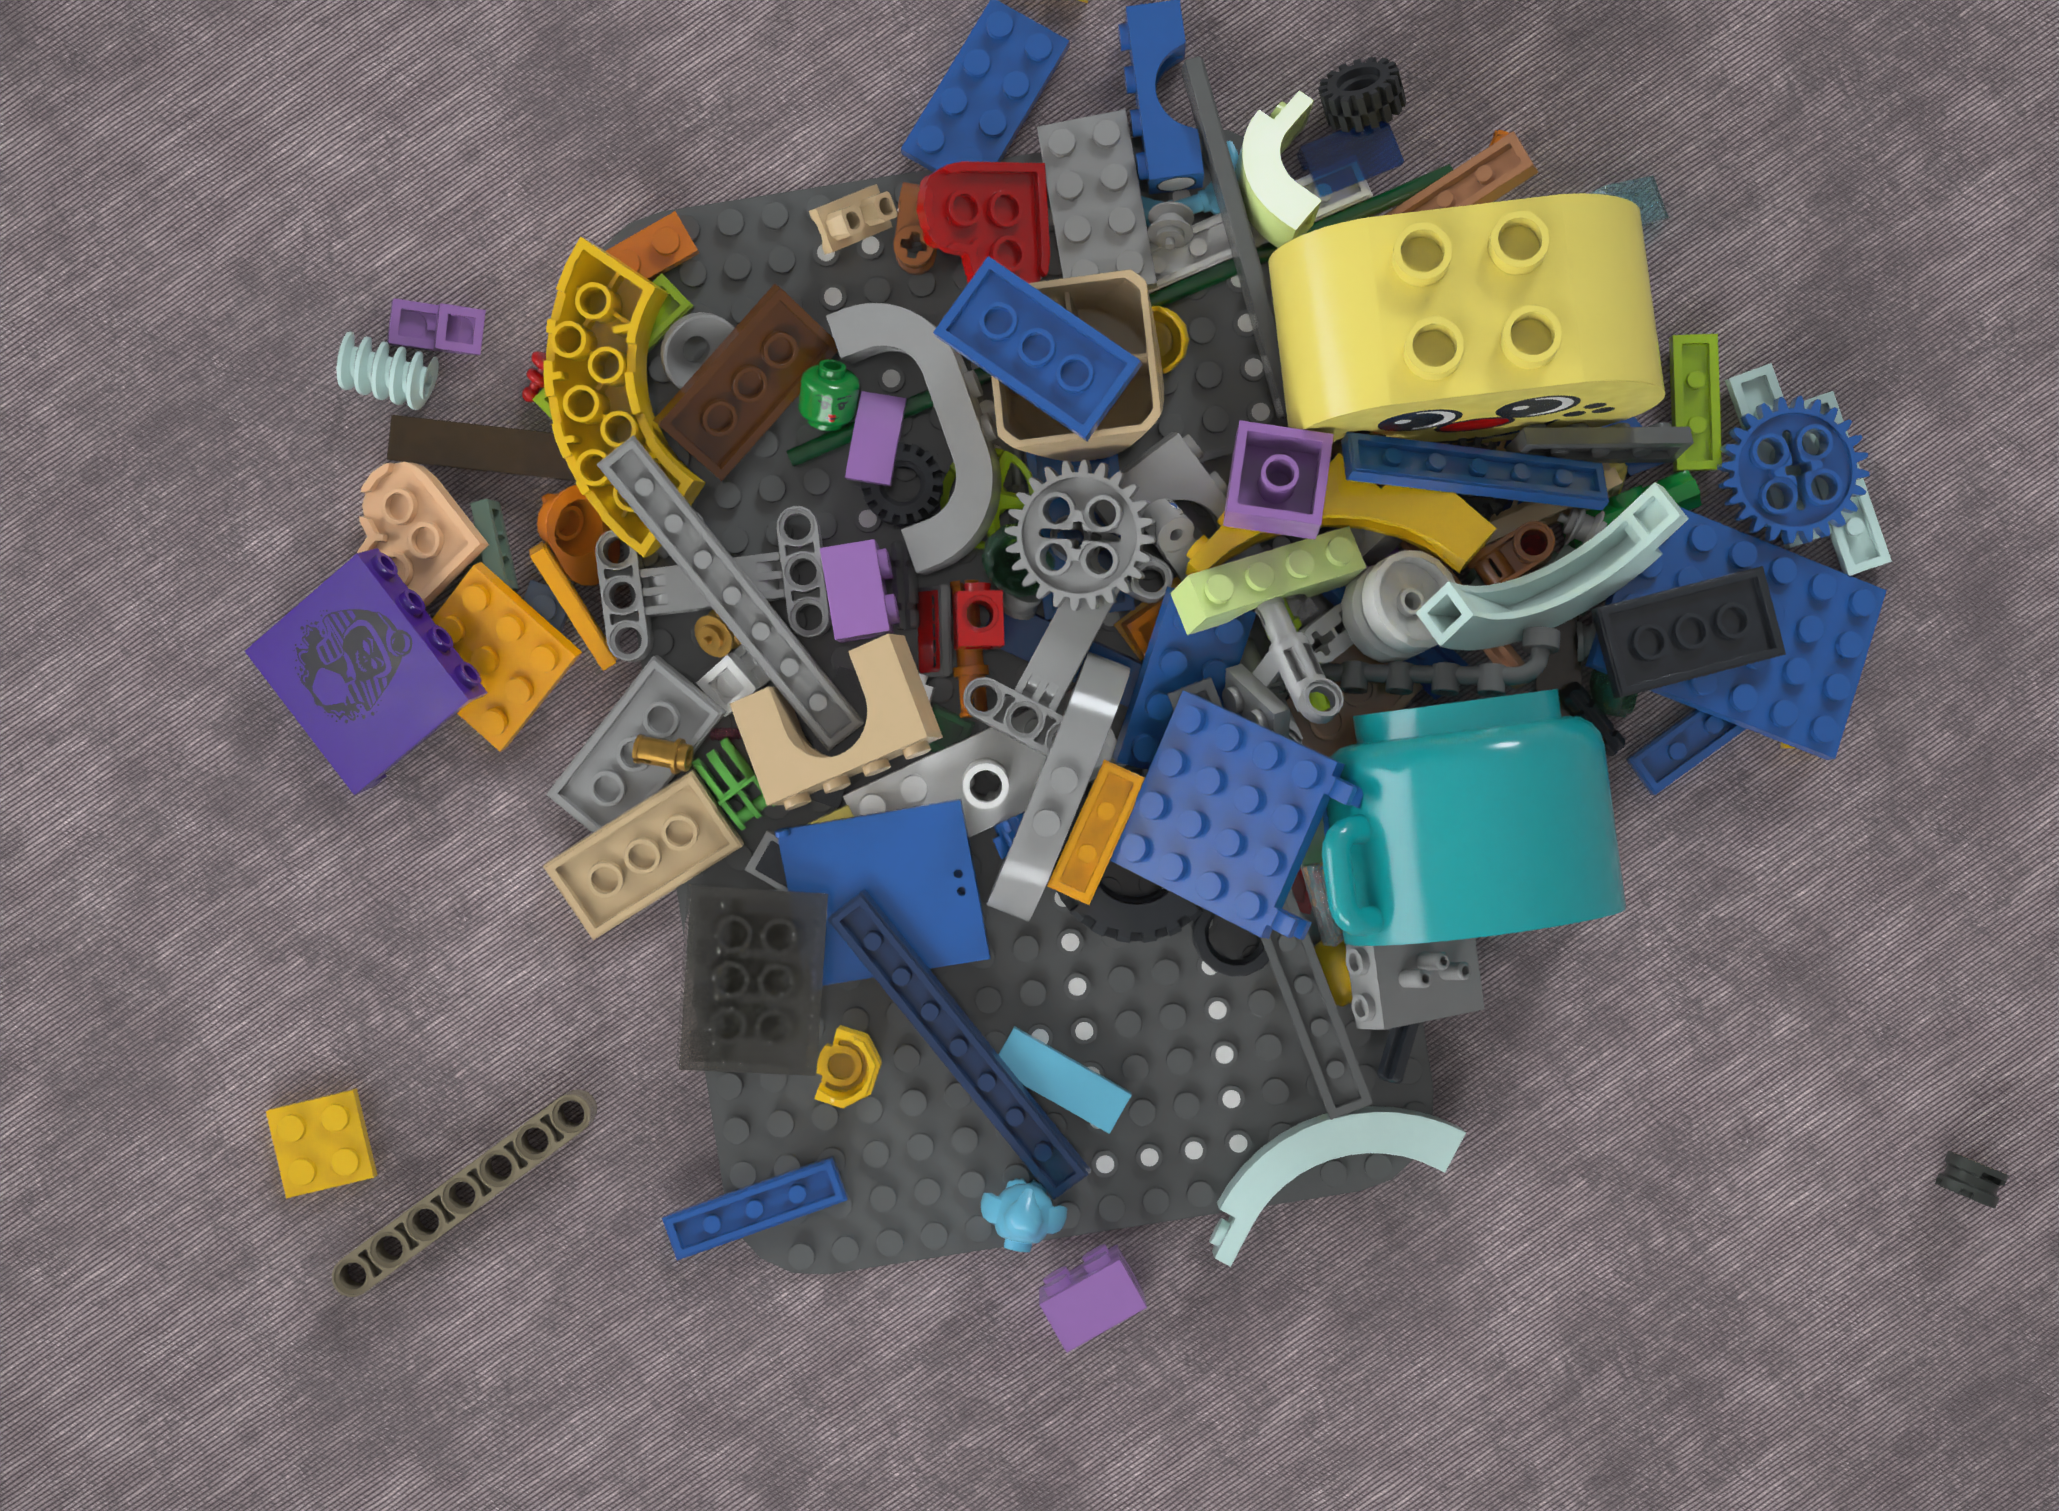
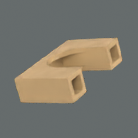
M888 633L848 651L866 698L867 720L858 741L840 755L833 757L825 755L809 743L801 729L794 708L777 687H766L730 703L767 806L784 805L786 810L801 807L811 802L810 794L824 789L825 794L841 790L851 785L849 777L864 772L865 777L883 772L891 767L889 760L903 754L905 759L923 755L931 750L929 743L943 738L904 635Z

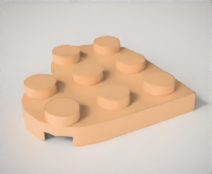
M405 461L395 464H383L369 475L361 488V492L365 493L362 503L364 517L359 516V521L367 538L357 553L378 548L381 553L389 556L397 566L399 577L408 589L415 591L422 598L425 607L489 545L438 478L424 466Z

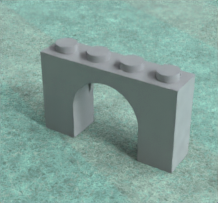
M1177 432L1169 433L1120 470L1125 473L1121 487L1126 488L1132 484L1139 486L1137 493L1133 497L1135 502L1148 500L1151 504L1163 498L1171 499L1172 501L1190 500L1202 506L1211 515L1217 530L1221 527L1217 520L1225 511L1228 486L1216 471L1210 475L1199 461L1204 457V454L1189 434L1182 438ZM1104 500L1095 508L1096 514L1106 527L1113 523L1116 517V509L1110 501ZM1111 533L1117 537L1120 535L1119 533ZM1258 543L1226 561L1224 564L1269 551L1272 548L1268 544L1262 548Z

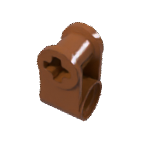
M903 182L898 202L894 252L901 269L911 275H921L928 272L934 266L938 248L929 247L922 236L923 231L920 227L916 211L920 185ZM914 242H920L923 251H918L916 258H909L907 249H912Z
M1529 521L1500 540L1494 541L1482 548L1466 566L1468 569H1475L1485 585L1502 583L1537 571L1550 561L1555 547V536L1552 529L1546 524L1539 521ZM1529 535H1537L1545 541L1546 550L1539 555H1529L1522 550L1520 543Z

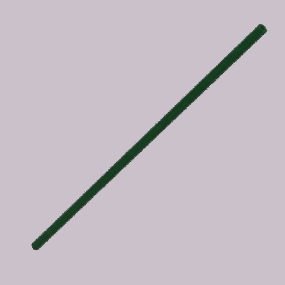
M1447 164L1314 222L1307 233L1342 222L1373 217L1394 208L1453 171V168L1450 164ZM1270 242L1256 247L1261 265L1267 263L1272 253L1278 249ZM1233 258L1150 293L1151 307H1165L1237 276ZM980 367L973 369L981 386L992 381L991 375ZM928 389L907 398L904 419L934 407ZM855 421L844 425L839 430L830 431L786 450L792 466L795 467L850 443Z

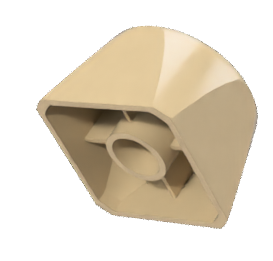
M1130 269L1028 283L1141 360L1142 366L1088 441L1079 437L991 376L998 436L1015 449L1042 457L1070 462L1082 461V459H1103L1124 451L1140 439L1156 423L1162 414L1164 404L1161 357L1147 282Z

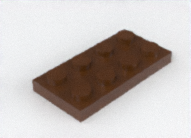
M774 284L653 421L719 480L723 481L800 394L803 372L812 366L819 365V362L822 360H830L837 353L838 349L835 340L783 289Z

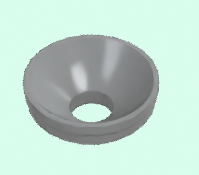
M704 312L688 314L672 324L664 336L660 352L661 364L670 381L681 389L734 330L733 325L722 317ZM693 336H701L705 339L707 346L704 355L695 361L687 360L683 354L685 342Z

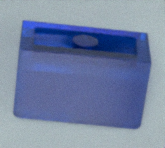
M1380 121L1378 122L1379 127L1374 129L1371 128V125L1365 126L1362 132H1356L1355 128H1352L1349 133L1340 130L1300 147L1296 154L1302 170H1309L1320 197L1328 196L1398 168L1404 163L1389 122Z

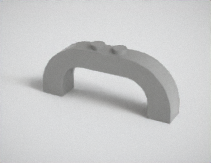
M865 303L826 315L841 359L853 364L883 352H902L910 355L923 373L955 464L956 483L949 502L938 514L930 519L901 529L916 573L928 575L944 569L964 558L981 542L995 518L1000 501L1001 470L992 441L998 438V434L989 413L983 414L977 397L983 395L979 379L974 370L967 371L960 353L934 335L933 332L936 326L911 310L891 304Z
M1088 651L1018 830L987 899V906L1027 922L1030 921L1051 875L1110 730L1128 681L1129 667Z

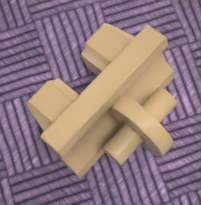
M877 184L809 211L811 219L817 224L822 236V248L825 254L835 252L892 228L890 220L897 217V211L891 194L888 191L880 193Z

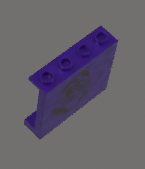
M378 548L355 554L245 650V653L354 795L379 784L387 777L385 773L468 703L488 693L480 683L481 678L477 670L471 664L463 661L453 648L452 638L447 631L434 623L425 611L426 607L422 598L415 591L408 589L397 574L398 569L393 560L386 554L381 553Z

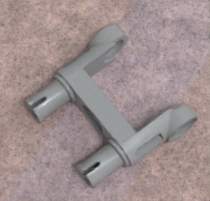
M1276 597L1263 602L1255 611L1260 617L1271 641L1269 652L1262 660L1254 638L1248 637L1240 664L1246 667L1287 707L1288 704L1285 698L1290 694L1297 712H1301L1307 720L1317 724L1328 723L1334 719L1343 707L1344 697L1341 689L1336 683L1326 679L1307 636L1303 635L1302 632L1296 631L1284 605L1283 598ZM1311 692L1324 694L1330 701V711L1322 712L1315 709L1309 701V694ZM1290 711L1289 739L1302 744L1303 737Z

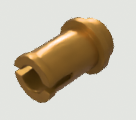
M642 734L636 737L632 750L634 763L670 768L673 774L689 771L694 754L693 745L686 744L685 739L678 738L673 742L646 737Z

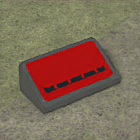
M948 585L918 588L919 603H916L920 619V625L917 628L918 673L926 675L928 678L951 677L953 675L951 588Z

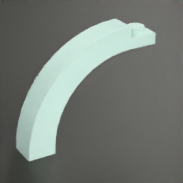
M1654 482L1607 527L1561 559L1530 574L1497 584L1469 586L1448 581L1416 614L1440 647L1453 650H1481L1522 641L1523 629L1538 626L1550 628L1559 626L1584 613L1624 587L1663 555L1658 547L1689 518L1665 488Z
M1367 1106L1330 1120L1328 1113L1301 1122L1261 1147L1243 1164L1226 1186L1217 1204L1219 1209L1229 1214L1230 1217L1228 1221L1221 1218L1210 1237L1209 1242L1214 1245L1212 1249L1215 1259L1231 1267L1252 1225L1271 1198L1291 1180L1316 1165L1348 1155L1381 1153L1404 1156L1421 1161L1445 1173L1466 1132L1459 1126L1439 1117L1396 1107Z

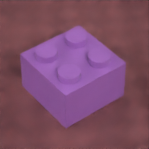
M1240 420L1235 436L1223 526L1316 539L1322 523L1334 434Z
M875 539L820 548L835 640L845 643L881 637L888 633L894 634L892 624L900 623L896 596L894 594L887 595L885 579L893 578L889 551L887 552L886 548L880 549Z
M1105 1244L1100 1245L1082 1257L1085 1263L1068 1271L1066 1266L1061 1267L1043 1279L1045 1285L1039 1288V1305L1066 1353L1147 1308L1144 1291L1117 1244L1109 1249Z

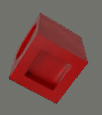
M965 583L964 591H957L952 596L954 650L1002 648L1004 646L1003 590H991V583ZM980 604L988 610L990 620L986 627L978 628L969 623L966 612L970 605Z

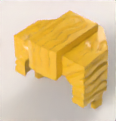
M839 1025L833 1044L827 1043L822 1048L818 1057L816 1073L822 1075V1079L817 1089L815 1100L845 1108L871 1095L882 1060L869 1034Z

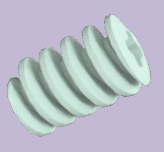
M347 332L339 348L336 367L338 384L342 389L351 390L355 386L356 391L362 395H368L372 391L374 397L379 400H385L390 396V400L396 405H402L407 401L408 406L413 410H419L425 405L438 377L439 363L436 356L432 358L428 367L423 366L422 352L417 351L412 360L407 362L405 347L400 346L394 356L390 357L388 342H381L377 351L373 352L371 337H364L359 347L354 346V332Z

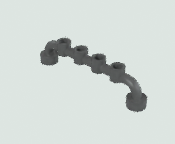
M1308 623L1302 624V626L1299 628V630H1301V629H1302L1304 626H1306ZM1539 626L1523 629L1522 650L1531 653V656L1527 663L1517 667H1507L1498 663L1460 666L1450 662H1438L1433 665H1414L1402 661H1394L1387 664H1368L1362 661L1351 660L1344 661L1342 664L1327 663L1322 665L1321 668L1326 679L1340 682L1341 691L1349 694L1367 693L1368 682L1386 683L1385 691L1394 695H1410L1413 693L1414 683L1431 684V693L1440 696L1458 695L1459 684L1478 685L1477 694L1481 696L1501 697L1505 695L1506 685L1526 684L1540 676L1547 666L1549 655L1558 653L1560 650L1561 632L1554 628ZM1318 638L1315 639L1311 645L1313 651L1321 646L1322 643Z

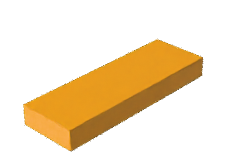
M542 541L529 549L530 558L601 669L604 671L616 664L617 657L610 652L607 638L562 570L548 545Z
M1105 759L1103 760L1047 887L1090 905L1134 808L1145 777Z

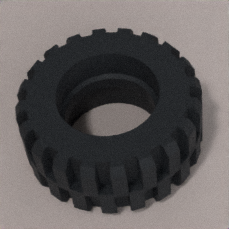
M1127 769L1142 777H1146L1148 769ZM1095 779L1089 781L1087 784V787L1078 806L1072 824L1069 828V831L1067 833L1061 851L1058 855L1056 863L1053 867L1051 875L1055 869V866L1060 858V855L1065 847V844L1070 836V833L1074 827V824L1079 816V813L1084 805V802L1089 794V791ZM1100 880L1090 905L1057 891L1061 901H1063L1070 913L1079 922H1082L1091 931L1101 936H1107L1116 941L1130 943V941L1147 943L1157 941L1158 938L1167 935L1172 936L1182 931L1181 928L1191 921L1194 922L1203 913L1202 907L1165 888L1146 897L1130 898L1114 893Z

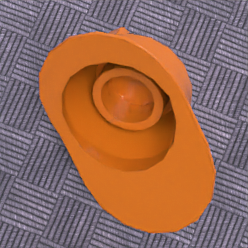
M572 485L556 494L547 493L541 497L543 504L537 517L539 536L552 549L562 570L570 580L583 586L599 584L595 554L596 543L601 535L611 529L601 520V516L586 496L581 494L577 485ZM619 540L614 541L608 549L609 559L612 563L616 564L620 557Z

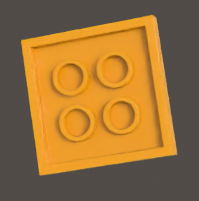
M482 562L472 566L432 619L436 625L442 627L450 635L453 641V648L463 661L471 664L477 670L481 678L480 683L488 692L483 697L468 703L457 714L498 751L508 747L582 654L580 649Z

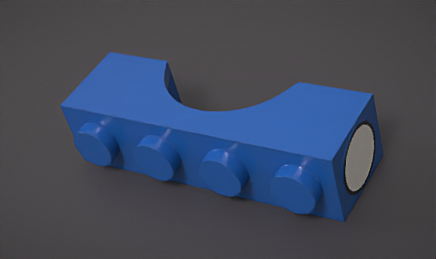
M1180 0L1126 6L1125 23L1118 24L1120 49L1121 51H1129L1131 66L1124 67L1126 93H1135L1137 109L1130 110L1132 136H1141L1143 152L1136 153L1138 179H1147L1149 195L1203 188L1204 168L1198 129L1185 126L1172 119L1162 108L1156 94V88L1162 76L1172 66L1185 59L1186 40Z

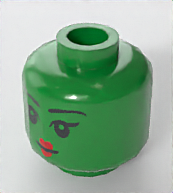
M829 359L820 361L819 365L808 368L802 374L798 404L799 412L808 420L809 425L823 431L841 429L843 425L848 424L855 418L860 384L859 379L853 372L846 369V365L840 361Z

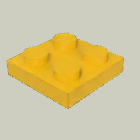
M357 1088L266 1111L286 1198L371 1179L378 1175Z

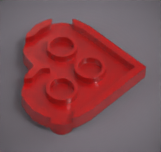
M962 161L940 167L921 180L916 211L920 227L923 231V239L931 248H939L944 253L961 256L964 272L967 276V284L988 256L1027 283L1040 282L1041 278L1047 275L1050 263V237L1045 163Z

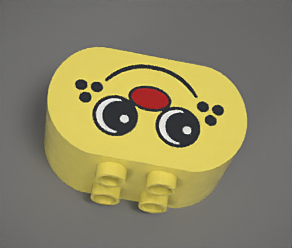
M1558 194L1367 217L1334 224L1301 235L1279 247L1269 258L1268 264L1288 427L1334 434L1330 458H1335L1339 453L1343 456L1341 440L1347 432L1442 444L1452 442L1453 445L1458 444L1459 438H1467V443L1474 442V437L1482 438V443H1489L1490 441L1499 442L1513 440L1522 428L1531 424H1546L1548 428H1563L1576 423H1586L1589 427L1610 425L1650 410L1665 397L1641 213L1639 207L1627 199L1603 194Z

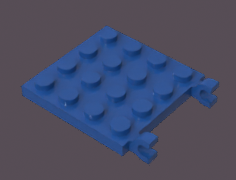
M1183 690L1110 861L1261 938L1269 939L1272 931L1275 930L1288 938L1294 936L1304 940L1312 922L1282 909L1330 798L1345 805L1360 808L1364 794L1362 788L1340 778L1345 764L1202 697Z

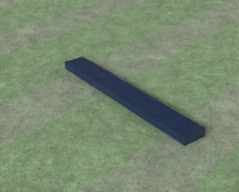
M864 889L830 915L827 919L1050 1196L1055 1200L1089 1175L1091 1170L868 892Z

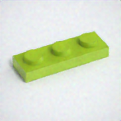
M1718 334L1672 335L1669 337L1672 427H1690L1694 442L1673 462V472L1685 470L1689 472L1718 471L1717 465L1722 463V451L1720 450L1722 445Z

